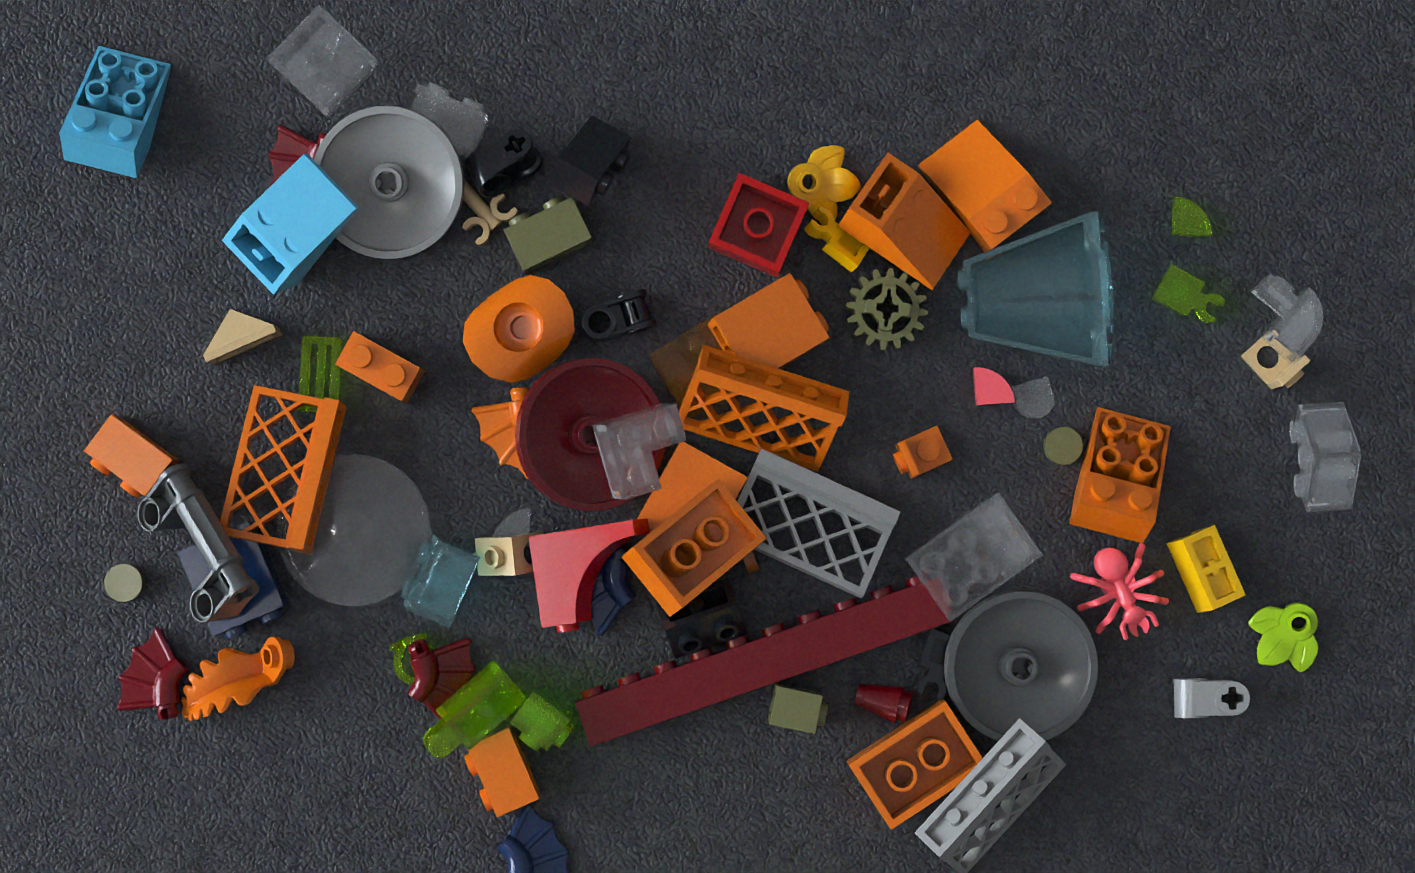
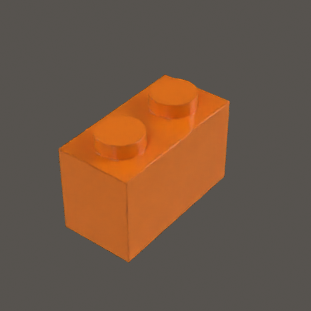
M355 331L352 332L335 363L340 368L406 404L425 373L420 367Z
M113 414L109 416L84 450L85 453L92 457L89 463L106 476H109L111 472L123 480L120 486L138 499L141 495L147 496L163 471L180 462L179 459L129 422Z
M512 725L466 746L469 753L464 755L465 762L471 775H479L484 789L479 790V793L488 812L494 810L496 817H500L540 799L542 794Z

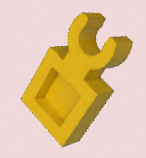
M820 206L813 214V217L821 225L812 219L805 226L804 230L813 238L823 239L826 244L822 250L852 273L863 260L869 247L838 227L839 224L835 222L833 214L827 208Z

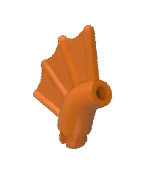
M515 387L510 391L512 401L473 407L471 412L476 416L480 424V441L485 442L495 450L499 458V464H507L518 468L525 475V478L528 479L520 464L516 450L515 425L520 406L529 388Z

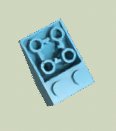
M98 46L59 132L64 160L137 178L151 146L171 71V64Z
M305 153L241 214L222 241L274 295L299 284L359 207L309 154Z

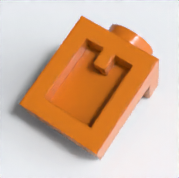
M937 425L895 444L898 452L892 454L900 473H908L910 479L953 460Z

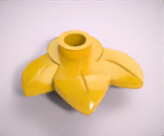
M829 145L814 150L807 163L795 166L789 173L787 184L790 193L794 197L809 203L808 211L812 216L822 206L827 208L836 220L837 202L853 198L861 189L858 178L849 170L841 168L845 149L841 146ZM806 175H809L813 182L809 189H806L802 184V180Z

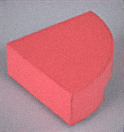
M973 368L976 406L1015 403L1013 392L1002 376L986 368Z

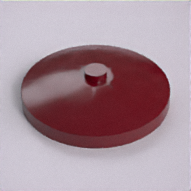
M601 358L576 359L562 363L547 371L532 385L525 395L515 425L516 450L526 476L544 496L567 508L582 511H603L618 507L632 500L651 482L658 471L664 455L666 423L661 405L655 393L636 372L611 360Z

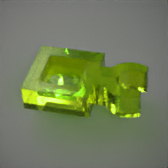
M1173 264L1168 267L1151 298L1184 317L1188 315L1192 308L1196 311V315L1201 321L1209 324L1215 322L1216 318L1206 312V304L1213 302L1218 306H1222L1225 303L1224 298L1218 294L1211 293L1205 295L1200 291L1205 282Z

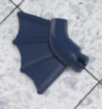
M619 547L610 555L601 568L594 585L591 621L596 627L599 636L605 634L622 607H625L636 597L627 583L629 566L622 558L629 551L627 547Z
M530 803L523 806L510 834L497 846V849L508 861V873H568L566 861L569 849L565 848L556 838L554 831L555 823L538 817Z

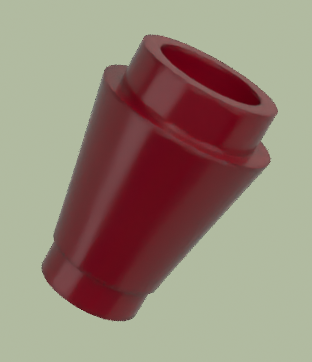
M860 683L854 705L862 707V709L895 724L897 720L906 722L913 693L904 691L905 687L865 685Z

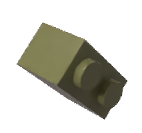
M563 196L556 197L543 204V211L533 216H530L529 212L520 214L508 221L510 227L503 229L525 275L593 243L573 197L566 200Z
M775 683L767 720L769 725L815 734L817 726L824 727L828 704H826V701H822L823 695L819 691Z

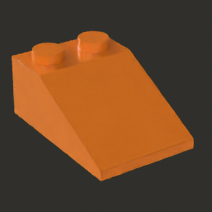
M978 119L918 165V168L950 209L971 232L970 234L986 255L1052 204L1032 176Z
M717 479L633 546L622 558L669 617H671L767 538L722 482Z

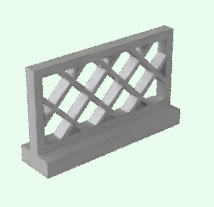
M762 448L737 501L743 508L748 497L751 506L745 508L744 511L747 514L754 512L761 532L767 538L765 539L766 544L762 542L754 550L859 598H862L866 592L891 531L901 511ZM756 478L771 484L776 497L757 504L751 490ZM780 489H783L789 493L782 495ZM798 496L806 500L811 513L792 520L785 500ZM779 503L786 522L767 529L760 509ZM814 504H816V505H818V506H820V507H822V508H824V509H821V510H818V511H817ZM833 512L841 516L845 529L827 536L819 516ZM813 519L821 538L802 545L794 525ZM849 520L857 523L858 525L851 526ZM789 528L796 547L786 551L774 548L769 534ZM868 528L881 534L876 547L861 551L854 532ZM848 534L856 554L836 560L829 541ZM824 544L831 563L821 567L809 564L804 550ZM799 553L801 560L792 556V554ZM872 554L867 566L864 557ZM858 559L864 573L859 586L844 580L840 565ZM833 568L836 575L827 572V570Z
M1019 718L915 831V834L958 873H968L1066 764L1042 737ZM1028 773L1026 779L1021 780ZM1001 802L1000 807L995 809V807ZM974 830H976V831H975V834H974L973 836H970V834H971Z

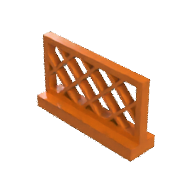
M703 345L696 369L675 419L674 427L759 453L762 448L801 467L818 472L838 427H842L846 418L850 391ZM702 382L718 387L720 391L705 396L699 387V383ZM743 395L755 399L757 402L741 407L735 396ZM726 399L733 410L718 415L711 404ZM777 406L790 410L793 414L778 419L771 408ZM702 407L709 418L699 421L686 416L689 411ZM763 411L769 422L753 426L748 415ZM815 418L828 422L829 426L814 430L808 419ZM739 419L745 430L733 432L727 430L724 423ZM800 423L805 433L790 438L783 427ZM775 430L781 441L771 444L763 441L760 435ZM812 442L817 450L815 457L800 453L796 446Z
M253 386L220 523L229 537L290 549L308 555L312 554L347 407L341 401ZM262 396L276 399L283 411L264 422L258 412ZM284 401L294 402V404L287 407ZM304 405L318 407L314 422L301 430L291 413ZM285 417H288L297 433L278 444L269 428ZM257 419L260 425L254 429L255 422ZM264 431L274 448L255 459L249 449L251 439ZM312 432L310 441H308L305 435ZM301 439L307 448L306 457L292 467L282 450ZM278 453L288 470L269 481L260 464ZM248 456L251 462L245 466L246 459ZM255 468L265 485L246 496L240 486L243 475ZM302 469L301 478H299L296 472ZM292 476L298 485L297 494L283 504L273 487ZM269 490L279 507L260 519L251 501ZM239 494L241 500L236 503L237 495ZM246 505L256 522L243 530L229 528L233 513ZM293 506L292 514L290 515L287 509ZM283 513L289 523L286 539L271 537L264 524ZM260 528L264 535L252 532Z

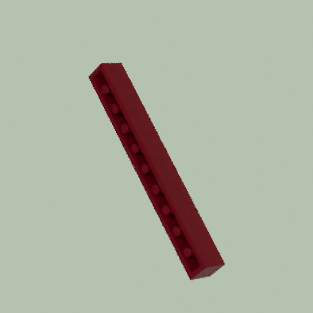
M926 572L906 579L907 587L893 591L891 585L869 592L871 599L857 604L855 597L833 604L835 612L821 616L820 611L816 610L798 616L799 624L785 628L783 622L766 627L761 629L763 636L749 641L747 635H743L725 642L727 646L725 650L713 653L711 647L694 654H689L690 662L677 666L674 659L653 667L655 674L640 678L639 672L617 679L618 687L604 691L603 685H598L581 691L583 699L577 700L575 704L589 746L952 622L953 618L938 577L929 579Z

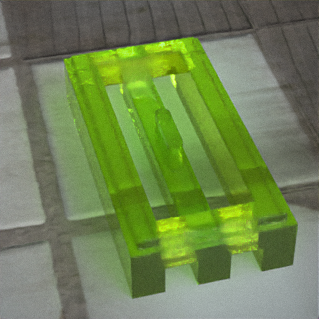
M302 336L299 394L309 395L311 344H318L315 397L323 399L326 345H332L329 398L338 400L340 367L335 365L341 354L342 338ZM304 405L298 411L316 413L318 407Z

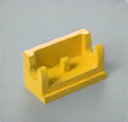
M1215 525L1193 531L1188 536L1166 543L1197 613L1215 610L1246 595Z

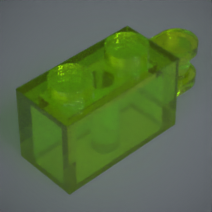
M493 660L435 710L442 719L424 734V746L436 758L447 756L461 743L470 750L528 699Z

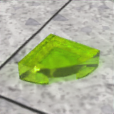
M1175 196L1172 198V236L1210 237L1212 235L1210 221L1200 206L1183 197Z

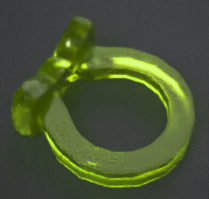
M426 631L413 636H406L402 640L389 644V649L391 651L395 650L393 659L394 671L398 678L406 684L412 685L414 677L406 674L402 668L401 661L405 647L416 640L427 639L428 634ZM429 644V649L434 650L435 648Z

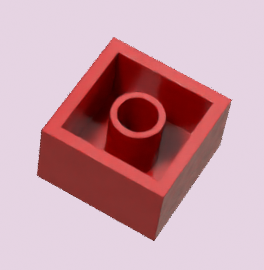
M739 173L708 242V248L778 278L807 212L809 203Z

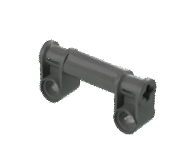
M184 463L173 465L161 473L156 484L140 502L137 512L140 526L148 532L182 529L186 526L211 569L190 597L192 616L200 623L234 619L239 616L250 599L259 592L260 585L256 580H252L243 566L245 563L244 558L234 547L208 503L206 494L202 489L196 487L190 477L192 474L190 467Z

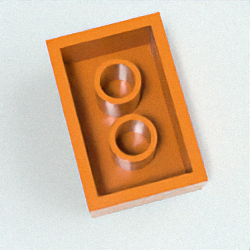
M942 699L869 745L846 762L890 830H892L955 789L983 758L947 702Z

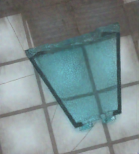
M1088 212L964 260L963 269L958 270V285L960 292H967L968 306L961 307V325L963 329H968V337L1087 364L1109 366L1113 354V345L1108 344V334H1114L1113 290L1108 242H1101L1100 232H1105V226L1100 212Z

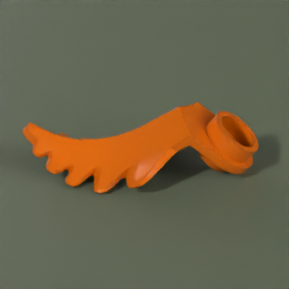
M278 636L269 637L258 653L249 654L231 648H223L218 652V664L209 660L201 661L200 668L203 677L190 673L188 680L192 686L185 685L183 687L186 697L181 699L183 704L182 716L188 718L189 721L199 720L202 712L203 717L210 716L214 706H216L219 713H223L228 709L233 699L240 706L250 704L262 688L278 684L286 669L292 668L295 656L291 642Z

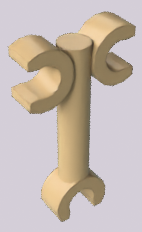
M464 179L463 200L478 217L468 218L462 228L466 232L477 225L483 228V234L475 241L480 247L489 241L493 230L502 222H508L516 217L519 212L515 207L505 214L498 211V205L506 198L503 193L493 197L489 207Z

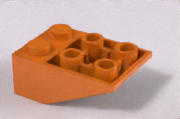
M889 152L871 175L838 225L848 234L931 290H933L971 233L918 172Z
M1097 407L1075 490L1069 524L1143 544L1156 522L1171 426Z

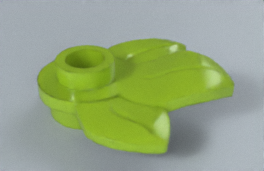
M1300 602L1289 604L1284 609L1267 606L1259 609L1248 621L1249 626L1262 634L1257 646V661L1259 664L1273 666L1284 663L1289 659L1293 667L1299 672L1307 670L1313 664L1318 653V643L1313 635L1318 627V618L1312 607ZM1302 617L1306 620V623L1301 628H1295L1291 625L1293 619Z

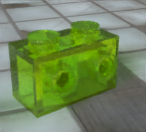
M540 688L532 692L510 722V724L522 732L519 738L535 751H538L540 747L548 751L552 744L560 748L575 727L569 722L574 714Z

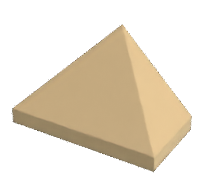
M230 309L203 357L206 363L215 365L282 335L279 327Z

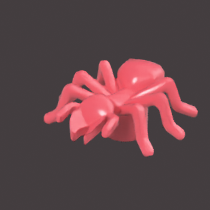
M1140 543L1134 555V562L1129 570L1126 555L1119 549L1106 547L1099 550L1094 557V568L1097 574L1101 576V580L1077 573L1070 574L1072 580L1101 587L1105 594L1097 599L1079 604L1077 606L1078 611L1082 612L1100 606L1114 598L1116 599L1108 615L1095 628V633L1101 634L1106 626L1112 623L1120 606L1125 611L1119 626L1124 640L1129 638L1125 627L1126 624L1129 632L1135 637L1139 636L1137 625L1141 627L1143 633H1148L1150 625L1145 616L1150 617L1155 627L1159 626V622L1152 611L1144 610L1135 604L1136 599L1163 605L1169 604L1168 598L1134 592L1135 589L1153 583L1165 574L1160 569L1143 579L1135 581L1134 576L1142 564V555L1146 548L1145 544Z

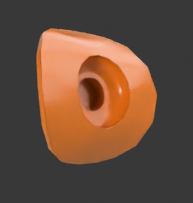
M533 275L518 278L500 288L472 311L464 323L463 344L472 363L489 377L510 383L527 380L545 370L568 347L575 332L573 309L565 293L549 279Z

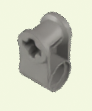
M1207 678L1173 679L1175 718L1234 716L1243 713L1249 706V691L1239 682L1227 679L1208 680ZM1229 687L1231 692L1238 694V700L1232 701L1231 707H1229L1228 703L1221 700L1222 695L1228 694Z

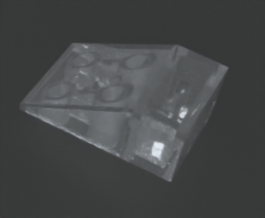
M998 492L990 495L906 557L905 560L946 618L951 622L1043 556V554Z

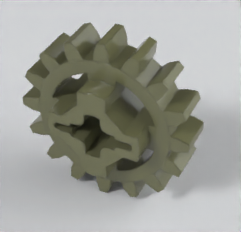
M893 268L887 270L885 277H881L879 271L875 269L872 271V280L870 282L863 276L859 278L861 290L851 288L849 294L855 298V302L846 303L845 309L854 311V315L850 316L846 322L847 324H857L858 328L853 334L855 338L862 334L867 336L865 346L869 347L874 341H878L880 351H884L887 343L892 342L895 350L901 348V338H904L909 343L915 340L911 333L912 329L916 331L923 330L924 326L917 320L918 317L922 318L928 315L927 310L919 308V304L923 303L927 297L926 295L917 296L915 294L920 284L917 281L908 285L906 283L908 277L906 272L898 279L894 277ZM881 285L879 296L874 300H863L868 291ZM896 287L906 294L910 303H903L896 294ZM888 293L889 305L891 308L896 309V312L889 316L886 326H884L883 312L877 311L876 307H880L883 304ZM862 315L869 316L877 325L876 332L867 326ZM909 319V323L903 330L891 334L895 322Z

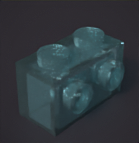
M433 535L430 543L425 541L416 561L421 564L415 578L411 576L408 578L402 591L401 598L405 599L404 606L407 611L450 628L480 559L476 551L437 535Z

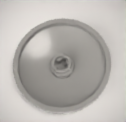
M390 105L359 110L339 121L326 134L315 154L314 161L359 207L335 238L360 254L381 259H397L419 253L436 243L449 230L459 213L465 186L464 171L459 153L446 132L433 120L417 111Z

